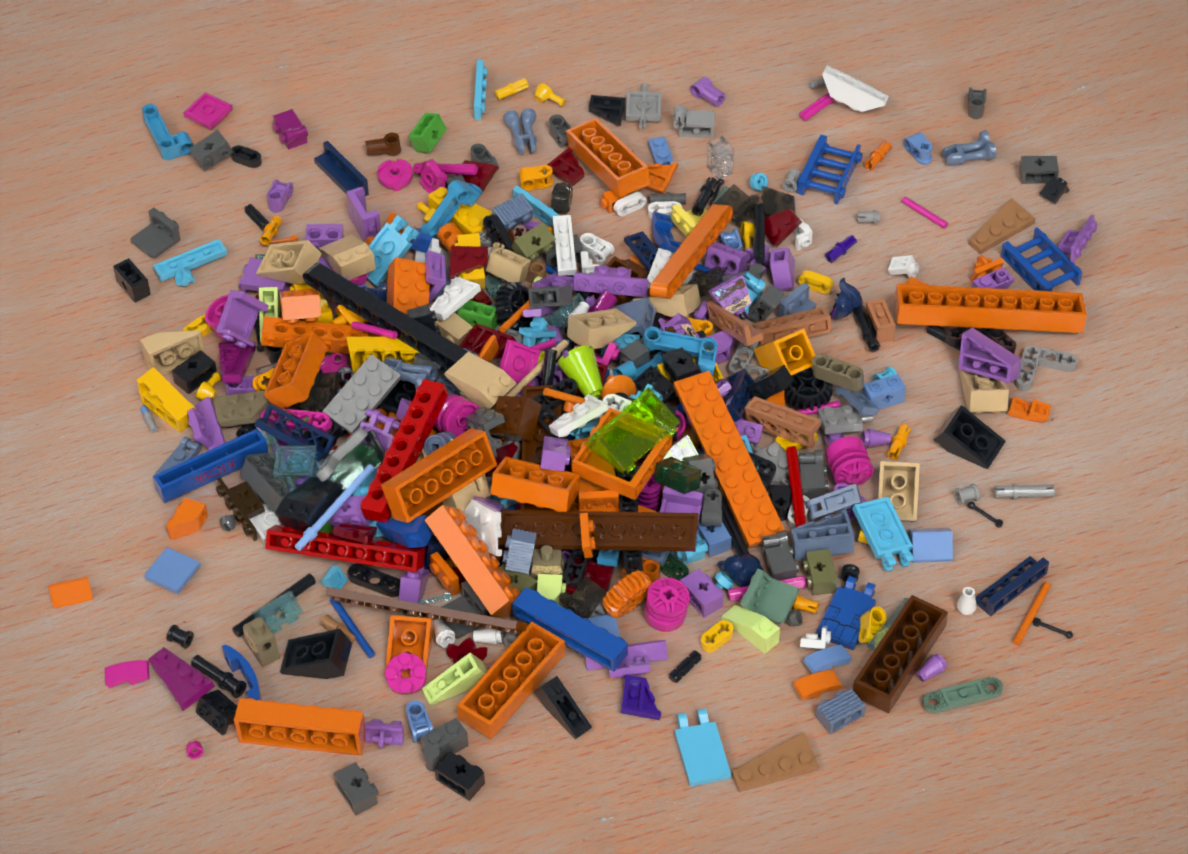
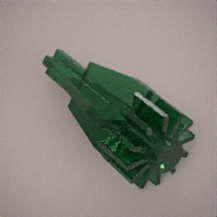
M360 442L341 459L334 472L330 475L332 478L330 481L343 484L342 491L345 490L368 464H371L374 469L381 464L377 458L378 452L372 446L368 447L364 442Z

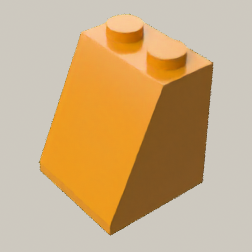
M805 329L783 335L754 348L760 366L773 370L785 365L791 375L812 367V359L815 356Z

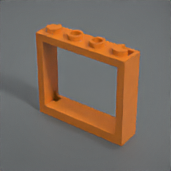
M609 408L606 414L600 417L599 424L592 428L587 441H583L580 451L573 455V461L571 462L572 472L581 474L580 477L636 500L672 447V433ZM612 426L656 444L630 482L586 464Z

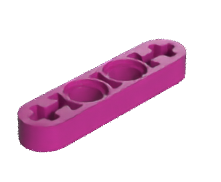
M266 409L262 411L261 418L264 416ZM284 409L301 419L308 417V423L325 432L332 426V421L326 413ZM272 410L269 418L275 422L279 421L278 413ZM293 420L286 422L288 429H296ZM308 428L301 429L302 431H310Z

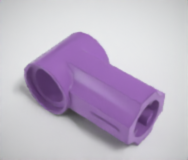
M702 77L690 86V91L694 97H703L715 106L719 107L725 100L726 94L715 88L707 77Z

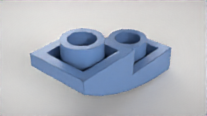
M836 645L808 655L804 658L803 662L814 674L831 670L832 666L849 664L852 657L842 645Z

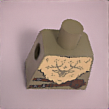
M549 545L533 550L529 575L537 581L538 574L562 575V582L566 583L564 573L567 565L562 551L552 549Z
M258 617L243 626L244 641L262 667L280 659L275 636L262 617ZM266 644L267 649L263 650V646Z

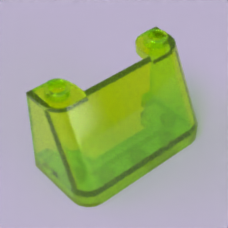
M648 387L609 423L597 430L585 445L621 473L625 471L630 473L637 466L635 464L636 461L666 435L670 438L678 431L675 427L680 421Z

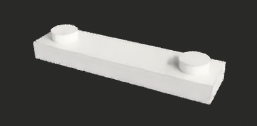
M571 215L553 216L558 276L575 275L577 269Z

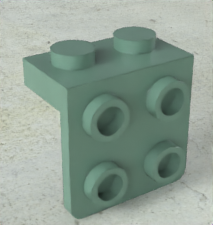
M757 568L746 593L742 597L740 605L747 610L765 616L770 621L783 624L799 593V589L796 586L773 579L765 571Z

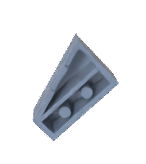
M846 509L841 510L840 514L833 517L830 515L825 516L824 520L817 523L812 521L791 529V546L794 552V559H806V552L830 549L831 556L854 553V533Z

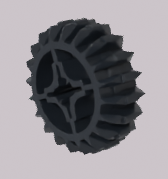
M508 282L496 291L497 296L494 297L496 303L493 305L496 307V311L494 313H497V320H501V325L529 300L528 289L530 288H526L525 284ZM522 316L509 329L519 332L520 327H530L534 317Z
M811 367L791 375L794 381L784 389L785 403H789L790 408L795 407L796 411L799 409L806 410L809 407L813 411L814 406L820 409L821 404L826 405L829 403L833 395V384L816 378Z

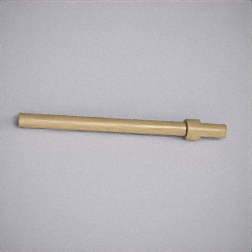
M564 339L556 347L551 348L552 350H557L556 359L569 345ZM544 359L505 396H516L523 390V386H527L543 370Z

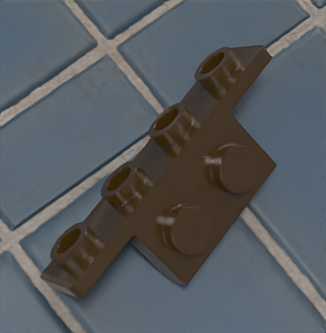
M221 477L217 478L218 486H216V491L218 495L224 497L227 508L229 510L232 509L236 521L242 523L246 536H251L253 541L258 540L256 528L250 519L265 512L263 504L247 481L228 489Z

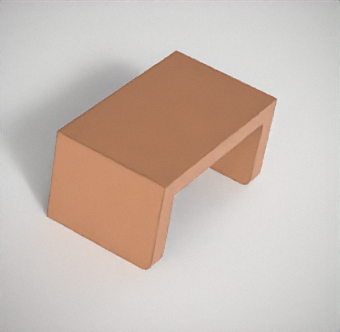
M885 299L866 302V314L873 322L878 342L894 340L896 325Z

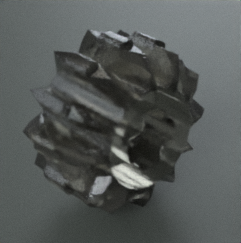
M567 183L555 184L551 196V208L555 212L562 214L569 212L573 200V188Z

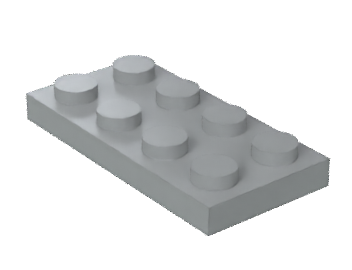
M371 354L322 412L326 413L333 422L352 435L360 427L361 422L366 421L369 417L366 416L367 409L375 410L402 377Z

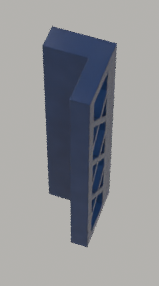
M323 142L324 153L314 158L315 164L345 194L347 191L363 187L365 196L369 195L367 179L330 142Z
M643 231L624 237V242L646 270L650 272L658 249Z
M745 368L726 378V381L729 382L732 388L728 390L729 393L726 396L722 397L734 422L740 420L751 395L747 386L754 381Z
M273 403L268 404L264 416L257 419L255 427L319 461L329 456L336 438ZM272 410L278 413L279 421L275 422L269 418ZM285 420H293L296 429H288ZM308 428L312 438H305L301 429ZM323 436L328 439L326 448L320 446L318 437Z
M1029 556L975 597L977 605L991 617L1044 577L1048 571L1049 561L1043 557L1037 562ZM1030 564L1031 567L1025 571L1024 568ZM1016 576V578L1010 582V578ZM998 587H1003L998 592H996V589ZM988 598L986 604L982 601V599Z

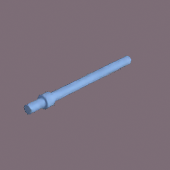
M368 464L316 523L305 530L304 536L295 544L297 550L301 551L309 541L314 540L317 532L374 471V467L371 464Z

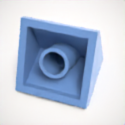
M949 527L909 529V537L913 545L911 549L914 558L913 563L953 561V534Z

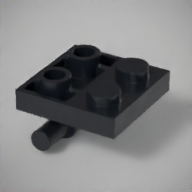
M650 366L633 381L636 386V394L638 391L643 392L647 384L652 385L654 390L663 397L659 406H664L677 394L673 383L653 366ZM651 403L649 408L653 409L654 404Z

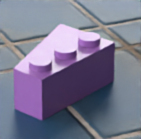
M974 328L962 333L958 369L1007 383L1020 376L1021 358Z

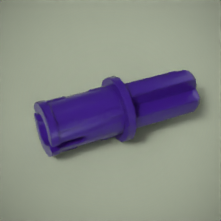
M850 235L841 243L837 242L831 250L825 253L826 260L833 263L838 257L845 255L847 250L857 243V239Z

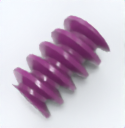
M653 473L637 497L638 505L654 511L661 509L662 480L660 476Z

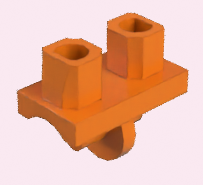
M983 255L978 256L977 263L973 265L975 268L973 275L969 277L971 282L1002 268L1003 259L999 258L992 261L991 258L986 259Z

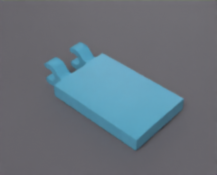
M399 215L394 218L391 224L387 222L368 246L374 253L376 270L369 273L368 279L377 287L380 285V282L383 283L388 277V266L395 257L403 258L413 245L409 241L416 238L419 234L415 228L407 226L408 222ZM405 228L404 232L401 234L399 230Z
M885 497L855 504L852 510L876 559L882 558L885 572L893 570L892 566L897 564L893 557L895 554H899L902 567L910 566V561L914 560L913 555L910 553L913 545L890 498Z
M706 708L697 710V718L700 725L688 726L686 713L677 714L679 729L675 730V738L690 787L731 779L730 768L716 722L709 723Z

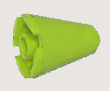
M588 345L579 346L568 352L569 356L565 359L563 356L560 357L558 360L559 367L569 378L576 381L577 388L584 396L590 394L597 399L602 396L603 386L592 345L590 347Z

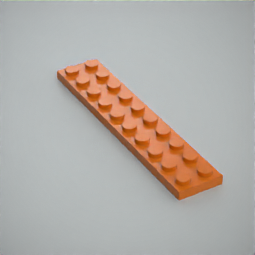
M710 371L674 382L673 387L704 453L715 461L714 475L748 548L762 544L761 536L773 535L778 531L785 530Z

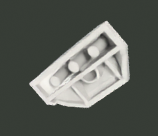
M828 65L822 74L830 97L839 103L848 105L855 111L864 112L885 106L889 97L874 87Z

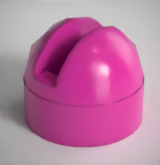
M189 742L186 745V753L190 759H197L203 755L204 750L200 742Z

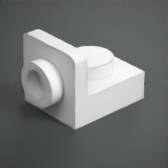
M582 251L581 273L593 274L594 267L600 265L592 264V259L588 258V251Z
M912 255L892 257L888 272L890 275L907 274L909 278L911 276L915 278L919 272V266Z
M828 626L822 627V637H818V634L806 633V636L801 637L800 647L825 649L826 644H830L831 631H827Z

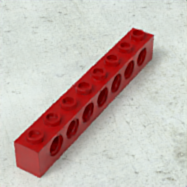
M423 379L421 385L417 387L416 395L413 401L409 403L408 411L400 422L398 432L393 436L390 448L385 452L384 460L377 469L375 479L370 483L368 493L361 501L360 508L365 518L383 523L388 522L391 510L381 484L417 462L425 441L429 437L449 395L443 383Z
M274 525L266 531L265 549L412 572H417L424 567L425 547L408 548L398 543L374 539L365 544L350 539H341L339 536L333 535V533L318 531L314 540L309 541L299 551L295 548V544L304 536V531L281 525Z

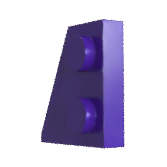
M626 674L620 713L660 720L661 712L657 710L654 703V695L649 690L650 686L646 678Z

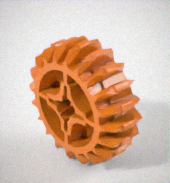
M639 570L626 575L623 579L621 578L603 598L602 604L605 611L612 617L619 618L639 606L647 597V592L652 584L648 575Z

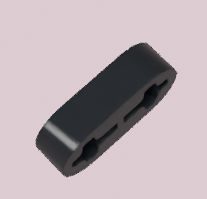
M240 145L231 148L233 151L231 159L234 162L250 168H257L262 164L261 154L258 151Z

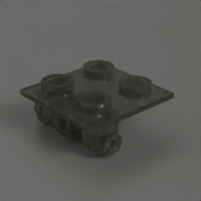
M733 184L714 204L732 206L733 216L731 221L740 228L742 221H747L754 214V206L758 204L759 196L756 194L748 196Z
M762 186L761 199L763 200L765 218L789 208L796 214L794 196Z
M717 266L709 271H697L693 274L687 285L697 284L700 297L707 294L710 295L708 291L721 284L720 279L728 267L720 268V266Z
M585 576L572 595L568 592H563L559 598L560 602L564 604L563 607L565 609H570L576 615L589 619L593 611L603 600L607 591L588 576Z

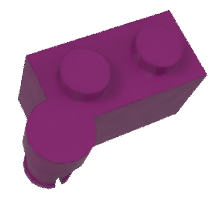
M293 109L273 115V130L279 134L281 143L285 144L288 150L307 143L308 131L305 125H302Z

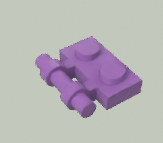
M369 408L366 411V416L371 417L370 421H362L360 427L366 432L374 430L377 435L376 439H379L386 452L392 444L394 436L391 433L392 429L399 430L400 422L394 417L383 415L381 411H374ZM378 422L385 424L384 429L377 427ZM365 438L361 441L367 445L370 444Z

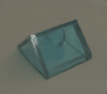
M316 445L277 446L273 476H316Z

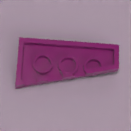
M219 343L223 382H229L230 384L242 382L256 350L255 344L254 347L246 346V348L236 346L235 343Z
M165 647L148 659L150 665L159 678L162 679L182 711L215 687L211 679Z

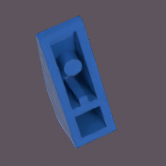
M426 515L418 516L409 523L394 519L388 520L387 523L379 521L376 523L386 539L408 548L427 546L433 534L425 521Z

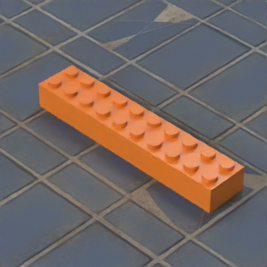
M897 284L894 299L897 324L1083 333L1087 316L1082 293Z

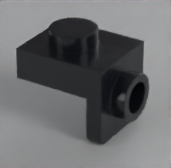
M1052 176L1040 192V195L1056 204L1064 192L1068 193L1070 191L1067 186L1068 183L1060 177L1056 179Z

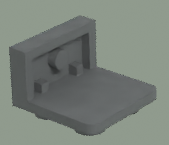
M153 207L148 211L151 224L131 237V243L151 258H156L181 239L178 223Z
M478 408L475 410V413L466 417L468 423L466 425L467 430L473 428L485 431L493 455L496 458L498 455L489 430L504 423V417L502 414L488 408Z
M467 581L461 583L462 596L441 607L490 616V613ZM443 620L455 633V638L457 639L479 628L465 625L464 623L460 624Z

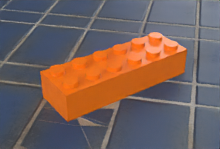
M597 118L566 130L568 147L619 197L626 196L651 184L648 166Z
M470 428L381 484L394 520L409 523L496 467L497 463L486 432Z
M442 505L425 519L426 523L492 616L509 617L513 613L512 603L521 592L512 586L509 575L504 571L502 572L499 567V561L490 555L487 544L476 535L478 532L475 527L468 524L466 514L461 509Z
M531 622L527 626L526 631H523L460 701L457 705L458 719L492 739L565 656V641Z
M239 698L234 717L239 743L362 756L366 738L364 713L358 710H343L335 707L324 708L315 705L306 706L295 703H278L271 700L260 701L252 698Z

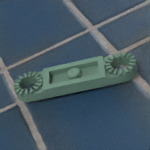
M989 677L943 688L939 691L927 693L923 700V707L930 713H939L997 698L1002 693L1003 683L998 678ZM992 684L995 685L998 689H996V691H990V689L988 690L987 686ZM934 699L937 700L939 704L931 706V704L928 703V701Z

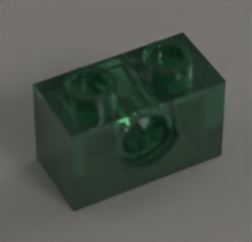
M669 457L656 463L654 481L682 494H687L700 488L702 470L674 457Z

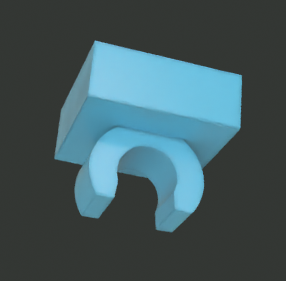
M332 565L320 582L325 588L342 589L348 578L338 565Z

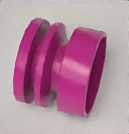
M855 436L840 438L830 444L825 451V457L836 484L845 483L849 486L853 484L859 486L869 480L874 473L873 464L861 438Z
M662 578L650 585L644 607V617L651 627L662 632H670L678 629L684 623L690 601L689 591L686 586L673 578Z

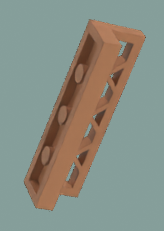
M713 301L706 302L710 322L746 346L764 339L761 331Z
M823 306L753 323V327L763 333L764 339L759 341V346L801 329H805L808 338L832 332L830 315Z
M756 396L745 407L746 421L763 425L762 431L809 448L815 446L814 433L821 426L820 419ZM752 416L756 417L758 421L752 420ZM784 428L789 429L791 433H788ZM801 434L808 436V440L805 439Z

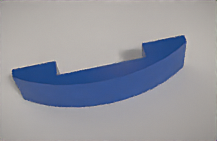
M653 211L652 229L657 245L661 249L676 252L682 243L675 241L671 233L673 222L670 216Z
M226 644L223 645L224 658L232 672L240 669L250 687L246 691L247 698L261 701L258 680L249 662L237 650Z

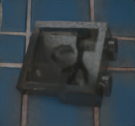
M337 372L317 374L309 392V397L302 403H296L295 408L302 411L322 412L338 394L340 374Z

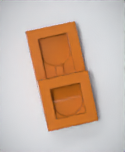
M1013 396L1007 415L1029 421L1047 422L1051 405L1033 399L1030 403Z
M833 669L800 678L794 681L793 686L800 698L805 700L819 698L822 692L837 691L842 684Z

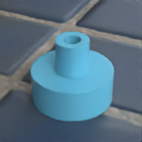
M754 173L750 177L751 188L755 191L766 189L768 185L767 176L764 173Z
M182 267L178 269L175 276L176 284L186 287L189 282L193 283L195 279L189 269Z
M720 570L715 575L718 581L715 586L721 588V590L723 587L729 590L735 585L734 581L725 572Z

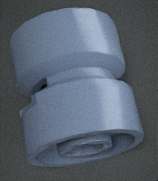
M449 431L431 435L424 444L426 455L428 456L455 439L456 436Z

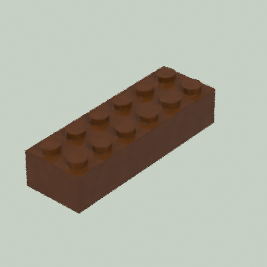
M911 595L853 682V691L860 700L890 713L945 629L948 617L947 611Z

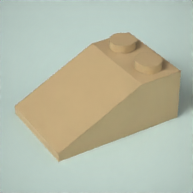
M353 235L319 248V251L332 269L342 277L348 276L349 280L376 270L374 253L365 242Z
M309 240L271 244L256 274L260 277L287 283L302 284L305 283L302 277L303 273L319 262L318 260L322 253Z
M697 284L681 285L671 299L651 297L650 289H648L647 298L656 308V312L669 317H674L677 313L684 317H689L690 313L695 312L702 305ZM637 296L636 298L633 299V301H636V300H639V299H643V298H646V297H639V296Z
M617 308L570 315L568 318L567 337L580 346L588 345L590 347L592 345L595 350L605 347L636 326V321Z
M200 330L160 332L140 340L145 365L148 370L154 367L162 376L172 372L176 366L182 364L201 350L205 353Z
M467 352L444 373L471 402L480 408L485 407L490 410L496 405L498 396H505L517 384L504 370L470 352Z
M960 369L965 403L970 412L975 414L982 412L1001 413L1008 410L1009 389L1004 381Z
M880 461L878 499L889 497L900 521L917 522L920 463Z

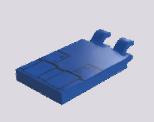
M849 576L845 587L837 588L816 634H818V637H822V627L828 626L827 631H831V643L842 645L854 651L859 641L860 618L862 614L876 605V600L872 599L876 585L868 582L863 593L855 590L857 578Z

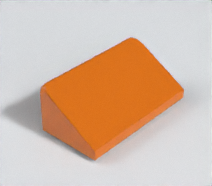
M492 335L486 341L478 354V357L485 361L493 360L499 350L495 335Z
M88 577L48 585L53 608L93 600Z

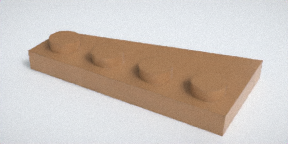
M1011 198L969 238L968 244L976 252L982 254L1035 224V218Z
M803 732L732 771V777L740 793L818 771L819 765Z

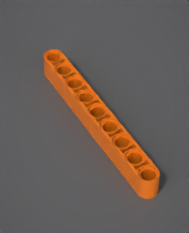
M713 204L652 281L650 285L651 297L665 299L673 297L705 255L708 246L715 242L731 221L733 216L732 206Z

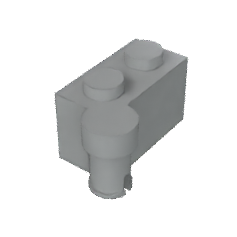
M677 105L673 108V125L675 128H678L679 124V137L714 138L715 111L687 110L683 105Z

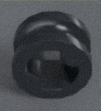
M853 564L844 565L842 567L841 579L846 582L848 577L852 576L857 578V582L860 574L859 567Z

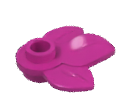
M332 353L330 357H325L322 360L320 369L325 379L331 376L334 379L337 378L336 373L342 367L350 368L347 364V355ZM348 373L344 374V379H349Z

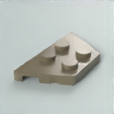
M265 390L213 397L212 400L219 425L221 427L255 423L269 404V400L264 396Z

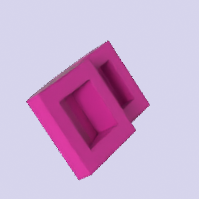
M147 660L128 661L105 667V685L109 688L125 682L135 685L150 679L149 662Z

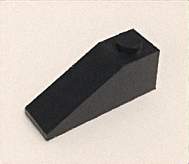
M558 676L534 691L548 712L574 739H577L592 728Z

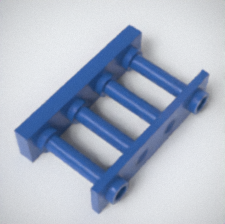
M820 135L798 180L797 194L804 195L807 189L813 188L835 194L834 204L838 205L840 198L845 196L846 186L857 163H860L862 160L861 145L857 144L855 151L850 152L829 146L827 144V136ZM830 153L849 158L850 161L846 164L824 158L823 155ZM818 165L845 170L843 176L819 170ZM818 176L839 182L836 188L814 182L812 178Z
M1038 227L1034 229L1033 239L1018 247L1013 246L1009 241L1002 244L1001 257L1034 291H1052L1053 287L1070 279L1077 286L1080 285L1081 269L1070 262V259ZM1036 245L1042 250V252L1029 258H1024L1021 255L1022 252ZM1046 257L1053 261V263L1039 270L1031 265ZM1058 268L1065 273L1051 281L1043 277V275Z

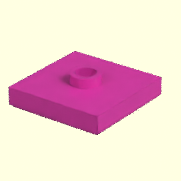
M205 92L183 113L184 117L206 128L213 129L233 108L231 104Z
M507 340L499 368L504 370L518 384L537 365L541 351L513 340Z

